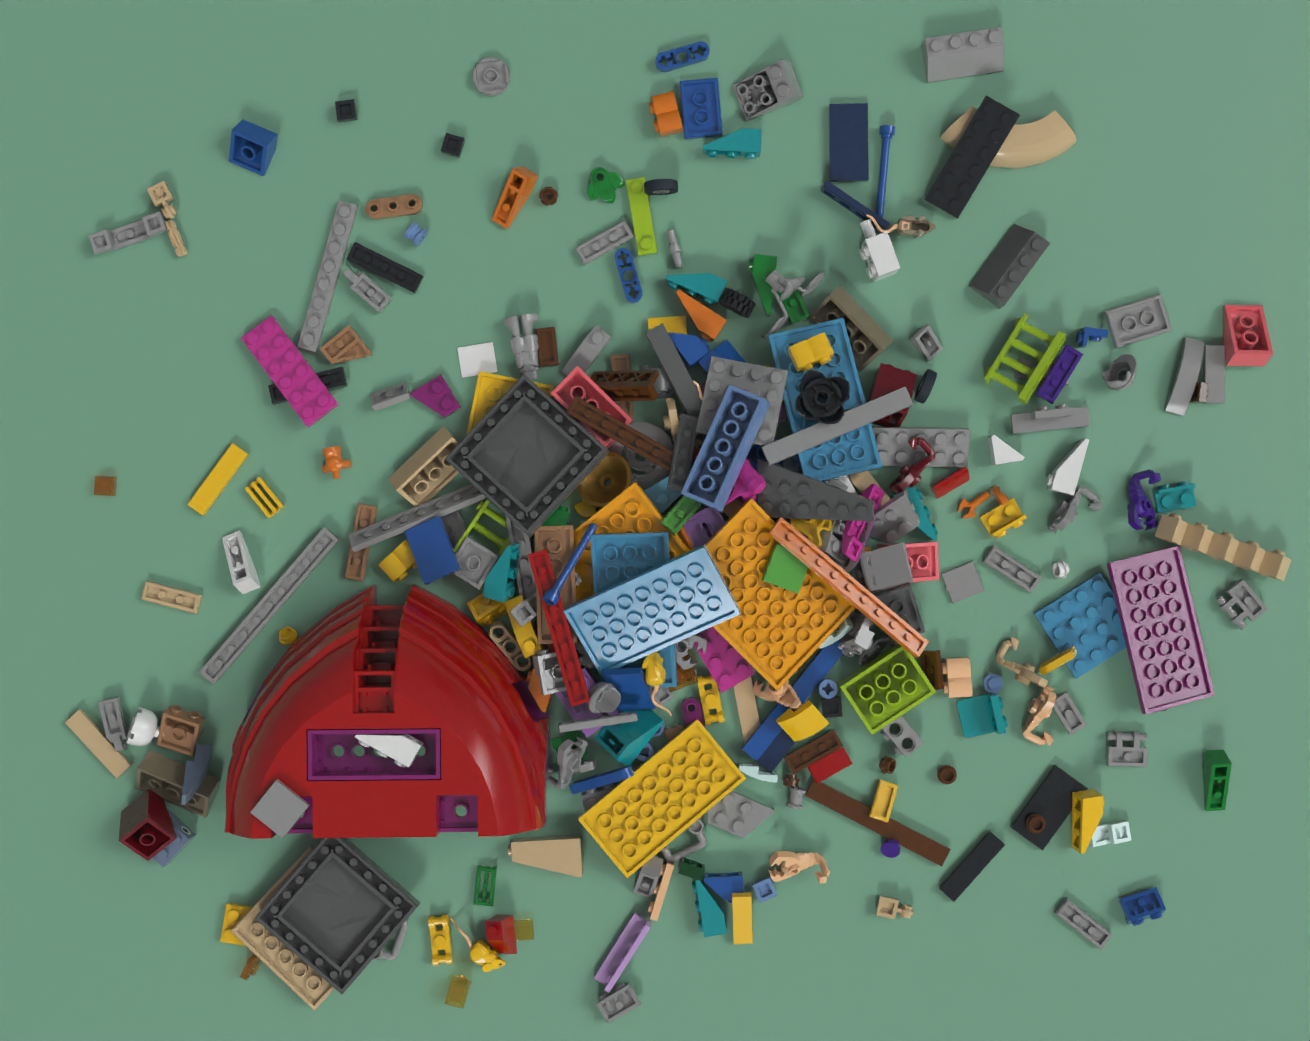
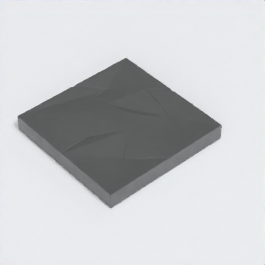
M523 374L447 455L445 460L526 535L531 537L608 455L609 450Z
M323 838L256 915L255 919L339 993L343 994L421 902L347 838Z

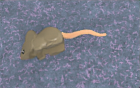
M866 215L874 222L876 228L881 233H890L897 229L900 236H914L918 238L936 228V225L925 219L924 216L919 218L904 216L899 218L898 222L888 230H883L871 215Z

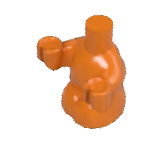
M340 446L328 447L322 450L326 461L322 466L323 473L332 472L333 479L341 478L339 470L343 467L345 469L352 467L350 460H342Z

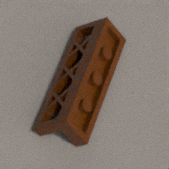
M657 370L594 372L590 377L613 401H655L658 396L653 386L659 376Z

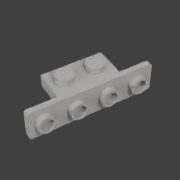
M1067 404L1056 405L1055 409L1048 410V406L1037 407L1036 411L1031 413L1011 415L1013 434L1090 425L1088 407L1067 408Z

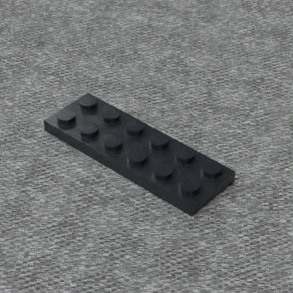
M986 95L924 200L958 219L1020 114Z

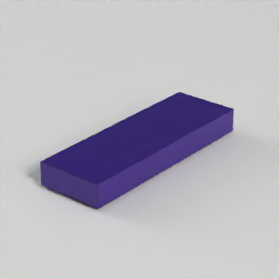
M1066 344L1035 395L1053 404L1083 354Z

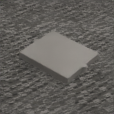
M973 562L941 574L946 586L945 590L948 591L952 603L984 591L979 579L980 575L977 574Z

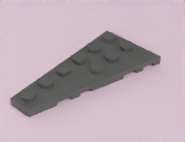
M757 459L758 474H761L766 481V487L758 494V505L769 517L874 521V500L853 492L850 493L834 485L826 484L823 481L791 471L777 464L769 466L766 460Z

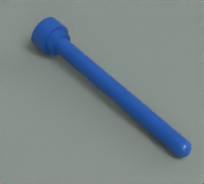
M881 125L879 131L883 141L876 214L882 218L884 215L890 139L895 135V126Z
M595 523L590 524L553 588L544 593L542 599L546 603L556 606L560 599L559 591L590 541V535H593L597 529Z

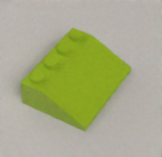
M899 643L837 683L871 735L936 693L912 654Z

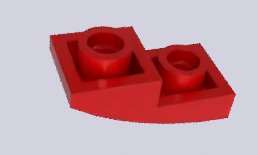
M842 747L807 768L816 784L853 763Z

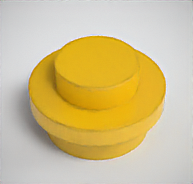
M291 627L282 628L278 634V640L283 645L292 644L298 637L296 630Z

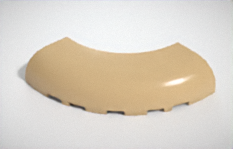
M973 106L940 137L953 150L977 111ZM1054 110L1038 121L1014 125L990 167L1019 169L1042 164L1056 158L1075 145L1077 141L1076 135L1065 120Z

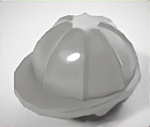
M1125 354L1110 363L1108 369L1102 373V379L1109 389L1116 391L1126 390L1134 383L1137 370L1136 359L1132 355Z
M596 683L588 691L590 701L587 702L588 709L595 714L612 713L620 704L621 695L611 683Z

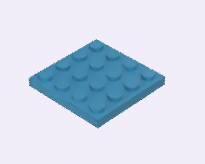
M1101 573L1095 574L1033 613L1058 653L1072 646L1076 648L1077 654L1075 658L1065 663L1075 679L1126 648L1115 597Z

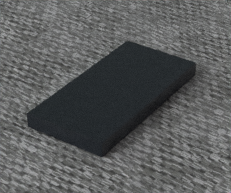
M1054 765L1010 827L1043 851L1072 811V792L1085 791L1088 788ZM1040 814L1045 819L1046 826L1042 832L1032 833L1027 829L1026 819L1029 815Z

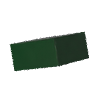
M682 858L678 867V874L699 881L702 880L705 864Z

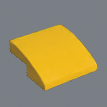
M810 700L806 701L795 712L789 708L775 720L794 742L816 734L829 724Z

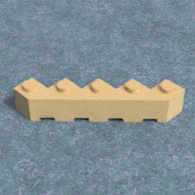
M1171 513L1170 516L1162 514L1155 537L1168 543L1180 545L1188 550L1206 554L1208 557L1229 562L1245 570L1257 572L1265 577L1280 581L1285 580L1291 563V559L1285 556L1286 553L1279 550H1274L1273 552L1265 551L1259 547V543L1253 541L1243 543L1234 539L1233 534L1223 531L1222 534L1214 533L1208 530V526L1196 522V525H1192L1181 520L1182 517Z

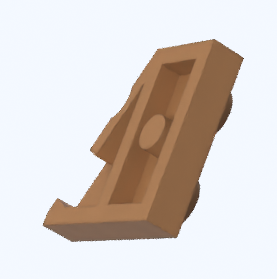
M350 325L320 348L331 364L373 355Z

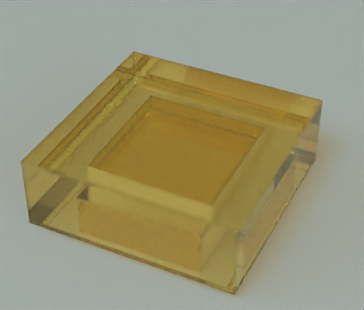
M533 919L514 920L516 941L533 940Z

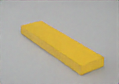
M232 443L187 505L202 516H205L249 454L235 443Z

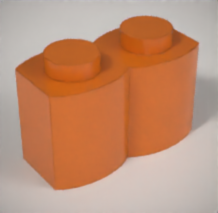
M674 91L651 96L652 102L648 104L651 114H655L656 121H653L655 132H659L660 137L683 132Z

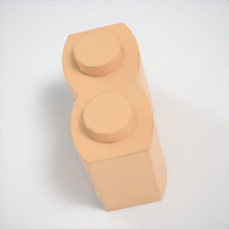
M944 658V663H941L942 674H945L943 693L949 698L972 696L970 658Z

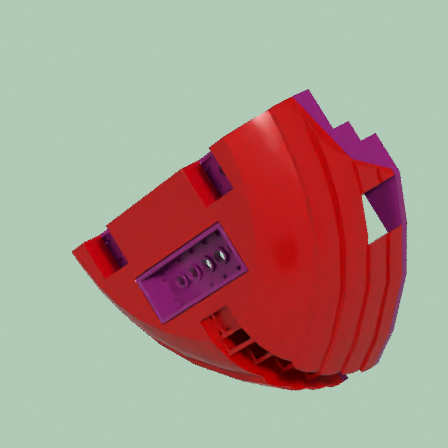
M413 584L405 604L377 605V585H372L337 605L292 643L262 682L263 684L239 726L232 744V756L226 782L225 833L250 839H268L277 835L250 813L277 779L310 804L303 817L298 819L287 834L313 833V838L437 837L440 832H478V837H498L538 830L547 821L546 781L548 779V757L550 755L549 715L547 711L542 712L528 688L529 682H526L527 677L523 671L515 668L493 642L486 630L454 604L417 584ZM356 734H409L424 743L422 746L425 748V754L422 756L417 755L410 767L405 766L403 768L395 764V760L389 756L387 758L377 756L374 753L373 747L367 748L359 744V740L355 736ZM339 745L344 749L342 756L334 754L335 746ZM356 745L364 748L363 756L355 755L354 747ZM464 806L467 811L466 815H457L456 807Z

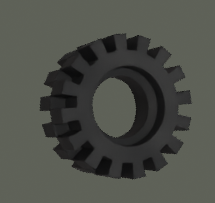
M725 288L718 301L728 310L744 318H749L756 305L750 298L730 288Z

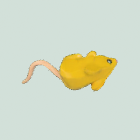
M656 651L646 656L642 668L645 669L647 684L654 686L651 693L653 704L664 709L672 716L669 709L658 704L654 699L659 686L665 682L666 671L662 664L664 659Z
M450 918L457 930L467 940L471 960L476 964L482 965L484 972L501 968L506 964L501 957L497 956L498 952L495 949L491 950L490 945L479 939L476 943L472 944L470 938Z

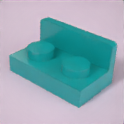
M1188 480L1177 482L1175 487L1165 484L1159 485L1158 490H1152L1156 513L1196 507L1193 489L1196 487V483L1189 484Z

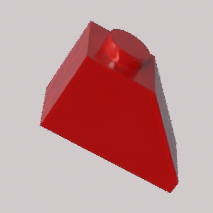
M495 915L486 920L487 941L498 954H517L513 915Z

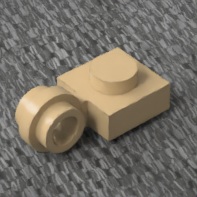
M162 181L148 188L147 191L154 205L157 208L162 205L164 206L161 211L165 218H175L177 214L173 204L168 205V202L174 200V197L167 183Z
M879 895L876 915L895 919L896 913L899 912V916L910 919L911 915L914 914V910H912L913 906L908 904H901V907H898L899 899Z

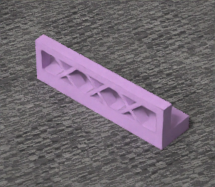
M634 912L594 975V979L605 985L604 990L608 993L651 928V922Z

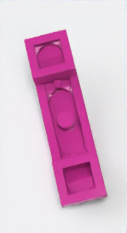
M871 484L861 496L874 500V510H878L885 492L875 484ZM846 521L842 537V553L853 562L857 561L863 547L859 539L867 521Z

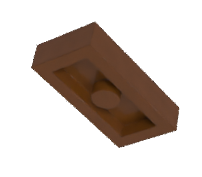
M924 650L920 655L923 673L935 690L944 689L940 650Z

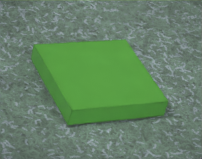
M775 543L761 580L799 594L808 567L785 547Z

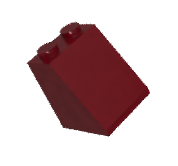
M881 363L875 374L867 402L903 387H906L910 398H912L917 374L909 370L895 368L890 364ZM909 407L872 423L884 427H900L908 414Z
M148 789L121 811L119 842L147 861L177 838L164 799L151 789Z

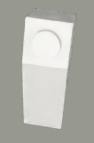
M1089 439L1080 440L1055 467L1052 473L1048 475L1046 480L1047 490L1067 496H1074Z
M239 530L222 537L233 585L242 594L260 588L257 571L241 531Z

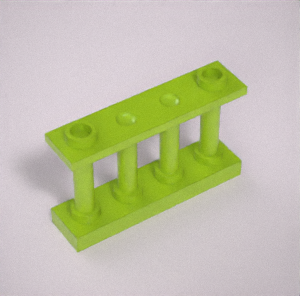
M1026 313L1023 314L1022 318H1017L1013 326L1015 328L993 365L991 367L988 366L983 374L985 384L989 385L991 380L994 379L1017 392L1019 402L1024 405L1027 404L1066 341V334L1058 331L1056 336H1051L1028 324L1029 319ZM1022 330L1047 342L1049 347L1046 352H1040L1017 340ZM1013 346L1038 359L1039 363L1036 368L1031 369L1008 357L1007 354ZM1005 363L1027 375L1029 380L1026 385H1020L997 373L1001 364Z
M489 499L485 502L481 501L476 508L478 511L477 515L453 549L455 555L472 529L497 544V547L500 549L497 553L499 556L503 554L508 545H511L510 537L507 540L505 538L502 539L477 523L481 515L485 513L508 529L506 518L488 507L491 502Z

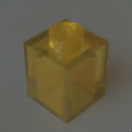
M462 975L453 976L445 1004L463 1009L472 981Z

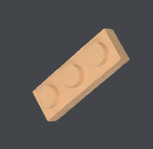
M666 861V865L662 864L660 876H662L661 881L656 884L653 894H656L654 901H650L647 911L650 913L651 920H658L674 869V862Z

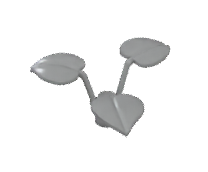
M774 270L766 278L765 281L773 288L771 292L775 295L783 314L767 334L761 335L762 338H767L768 335L779 331L788 320L789 315H787L782 301L787 299L796 289L803 292L802 297L812 293L826 274L824 270L808 286L803 288L800 285L805 280L804 277L787 279L777 270ZM777 291H779L780 293L783 292L781 297H779Z

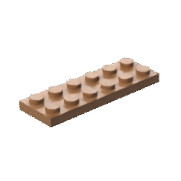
M573 525L542 526L534 533L535 552L547 549L556 581L575 551ZM575 566L559 591L564 608L576 603ZM536 585L538 644H553ZM568 621L573 641L578 643V636Z

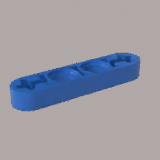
M631 765L577 780L569 784V788L572 794L627 779L633 776L634 772Z

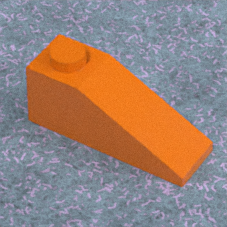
M523 166L512 168L491 220L509 229L532 193L538 175Z
M678 289L676 296L697 331L701 333L699 336L707 342L710 340L714 342L727 320Z

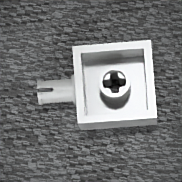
M871 219L861 222L860 226L865 240L859 252L862 260H866L868 277L872 278L873 282L895 275L899 271L900 265L888 232L876 235Z

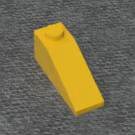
M519 595L504 603L517 642L524 657L527 658L537 654V651L544 650L546 645L538 644V627L534 619L521 627L511 615L510 611L525 600L523 595Z
M1093 789L1072 792L1071 847L1081 854L1086 852L1103 815L1104 796Z

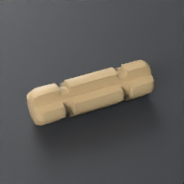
M173 220L165 222L167 234L173 247L176 248V255L178 257L186 256L188 252L186 247L183 246L184 242L179 231L176 229L175 222Z

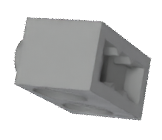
M902 716L883 727L880 732L887 741L889 739L892 740L895 744L893 749L899 756L903 754L906 758L924 743ZM897 723L898 730L891 733L889 731L890 725ZM905 738H910L911 744L908 747H902V741Z

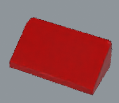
M962 467L931 485L930 488L935 497L938 499L969 481L970 477L967 467Z

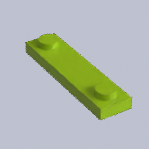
M645 177L626 180L638 256L657 254L648 194H645L644 191Z

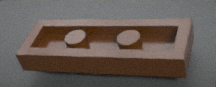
M831 729L784 756V759L794 775L843 747V744L835 730Z

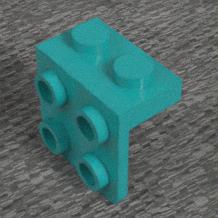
M988 693L957 701L956 705L961 727L966 738L992 732L997 734L1006 733L1005 727H1008V723L1001 711V708L1004 707L1003 701L997 694Z

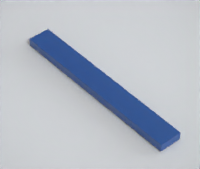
M840 639L827 647L821 648L791 685L802 704L843 655L842 650L837 647ZM777 703L741 749L757 761L782 730V727L775 720L790 707Z

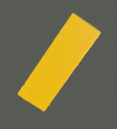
M751 892L732 893L733 943L753 944Z

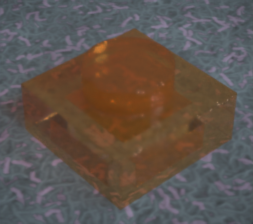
M95 476L94 495L116 496L117 477Z
M252 955L248 959L240 978L247 981L251 975L255 976L260 967L257 964L259 961L257 956Z

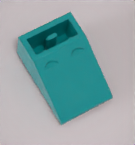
M652 709L621 712L634 711L637 714L638 721L603 726L594 739L617 761L626 766L630 765L665 722Z

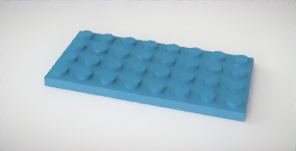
M844 318L768 335L775 368L788 371L783 400L792 434L820 423L816 420L805 419L796 412L795 401L800 395V382L806 372L803 373L802 370L797 372L788 353L790 346L825 332L834 355L830 362L824 365L820 363L815 364L811 370L823 373L826 378L836 376L849 381L850 394L843 404L844 412L866 403ZM819 395L817 401L824 403L826 398L824 396L821 398V395ZM871 423L797 454L802 474L820 481L836 479L882 467Z
M669 532L590 535L594 594L670 560ZM674 643L657 651L664 659L662 664L666 671L665 682L659 687H677L678 685ZM646 656L618 669L642 668ZM603 675L600 676V682H605Z
M705 544L574 603L563 610L600 676L603 675L604 670L618 669L741 613Z

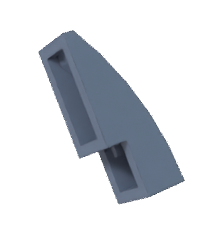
M196 745L195 760L186 761L181 805H186L203 783L210 765L212 746Z

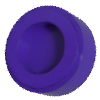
M885 839L882 842L881 853L884 856L895 858L899 855L901 846L898 841Z

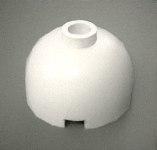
M138 707L136 710L137 715L132 719L126 743L144 746L150 743L153 737H158L160 726H157L158 718L152 711Z

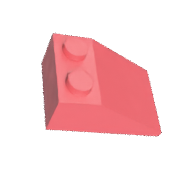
M1224 305L1223 345H1225L1226 366H1265L1273 355L1262 305Z
M938 542L905 543L913 577L911 582L939 580ZM898 543L877 544V549Z

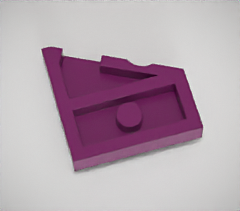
M442 375L410 393L412 397L445 418L461 409L460 404Z

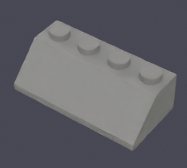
M1002 27L925 38L921 45L927 83L1003 72L1005 45Z

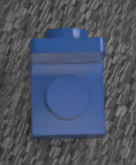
M1090 327L1081 328L1076 336L1078 348L1086 347L1088 338L1092 342H1101V339L1107 338L1108 330Z

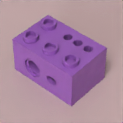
M707 507L692 515L683 527L692 544L697 548L706 544L725 524V521L719 511Z
M583 667L581 669L589 691L591 686L599 682L588 668ZM567 690L555 693L574 720L619 714L617 708L612 713L595 714L588 709L587 702L571 707ZM601 727L581 730L586 737H589Z

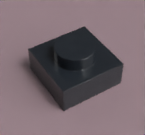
M354 99L335 102L338 122L358 120Z
M446 133L441 152L460 158L465 138Z
M841 697L821 698L822 715L824 718L842 717Z

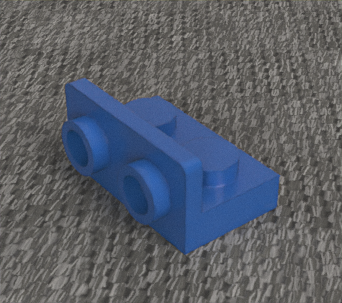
M1157 887L1119 899L1126 916L1127 925H1140L1144 923V919L1150 917L1151 920L1161 918L1163 916L1162 913L1166 910Z

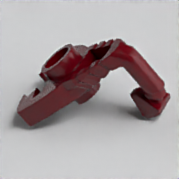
M912 436L908 440L913 450L916 449V445H920L928 455L915 462V464L910 466L906 464L900 469V475L889 485L893 493L899 494L908 486L913 487L922 478L920 475L922 470L935 459L934 449L924 438Z

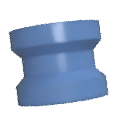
M414 222L409 226L404 237L407 240L411 239L417 247L425 240L428 231L421 229L419 224Z
M798 455L782 460L783 468L797 472L801 468Z
M824 678L818 684L817 690L823 698L829 699L837 694L838 687L832 679Z
M648 742L638 754L637 758L640 761H646L654 755L652 743Z

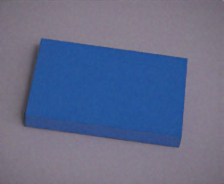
M718 78L680 81L684 140L723 136Z
M440 516L404 531L425 585L461 570Z
M642 668L604 670L603 677L605 682L614 685L621 695V701L617 707L618 711L655 709L656 706L651 700L652 692L646 682Z

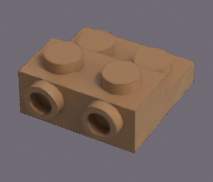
M179 705L169 706L162 715L157 745L193 757L199 737L203 732L205 717H202L197 711H184Z

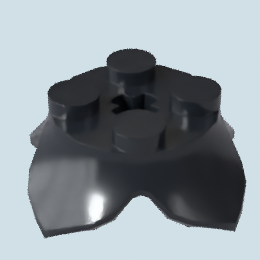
M808 370L800 382V395L795 401L796 412L805 419L816 420L822 424L839 423L844 416L843 404L850 394L849 381L836 376L826 378L819 371ZM819 395H821V398L823 396L826 398L824 403L817 401Z

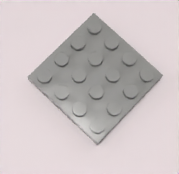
M712 356L696 433L707 435L730 384L763 397L770 403L753 444L766 446L773 443L788 371Z

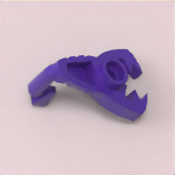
M1150 469L1133 474L1128 483V524L1135 530L1144 529L1140 524L1143 521L1139 518L1146 517V521L1143 523L1146 525L1145 531L1155 528L1158 524L1152 504L1147 499L1140 484V480L1149 478L1148 483L1150 485L1161 481L1160 473H1154Z

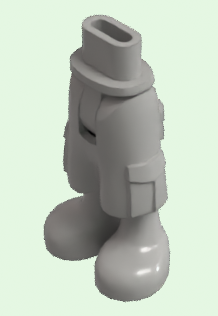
M538 314L520 316L524 337H521L519 316L504 318L503 324L509 327L513 336L509 342L519 373L525 374L530 380L538 379V336L532 332L533 323L538 320Z

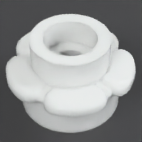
M1058 560L1052 565L1055 577L1066 578L1070 570L1067 563L1063 560Z

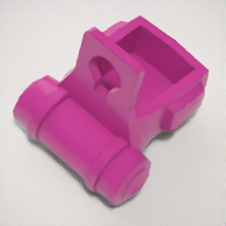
M745 459L732 488V495L728 497L725 505L736 498L742 504L749 498H752L757 503V494L761 493L766 487V481L763 476L759 475L750 465L748 459Z

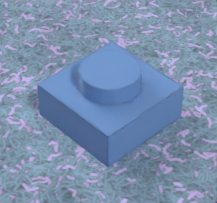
M770 876L752 883L760 903L777 896Z

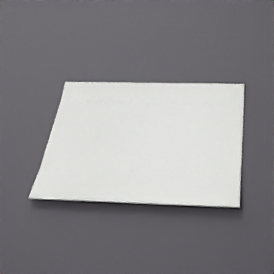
M493 342L457 348L462 378L476 376L479 374V371L486 373L497 372Z

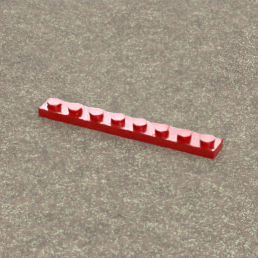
M545 549L528 554L571 707L589 702L590 696L568 620L563 612L564 606L561 596L559 595L560 599L556 606H552L542 599L544 593L550 588L552 589L556 583L548 551Z

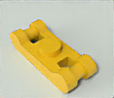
M711 674L707 677H696L706 725H711V722L719 721V723L725 722L718 685ZM711 684L712 689L705 690L704 685ZM716 708L717 714L710 715L709 709Z
M443 914L441 917H435V915L428 916L433 966L440 963L453 964L448 914ZM442 924L443 929L436 928V925ZM439 950H445V955H439Z

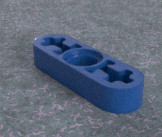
M697 42L662 52L656 57V68L661 72H668L703 62L709 57V46L705 42ZM698 48H701L702 50H706V51H704V55H703V56H700L699 53H697V54H693V53L698 52ZM689 50H692L694 59H691V52ZM679 53H686L688 59L685 62H680L677 59ZM671 55H674V62L676 63L674 65L673 60L669 61L671 60ZM662 58H665L666 61H669L667 62V66L665 67L663 66V64H659L661 63Z
M620 248L615 253V261L625 297L630 303H638L642 299V290L632 254L628 249ZM621 253L629 256L626 258L627 265L632 264V267H624L622 259L618 260L621 257ZM629 270L634 273V278L631 281H626L623 278L625 271ZM637 282V285H633L635 292H639V294H637L636 299H633L632 296H628L631 293L630 286L626 288L625 285H632Z

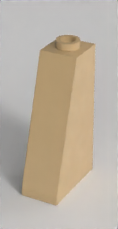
M581 835L513 838L511 844H508V856H512V862L575 877L583 876Z

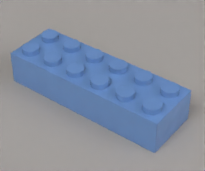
M729 384L682 489V495L717 511H723L769 408L770 403L765 398Z

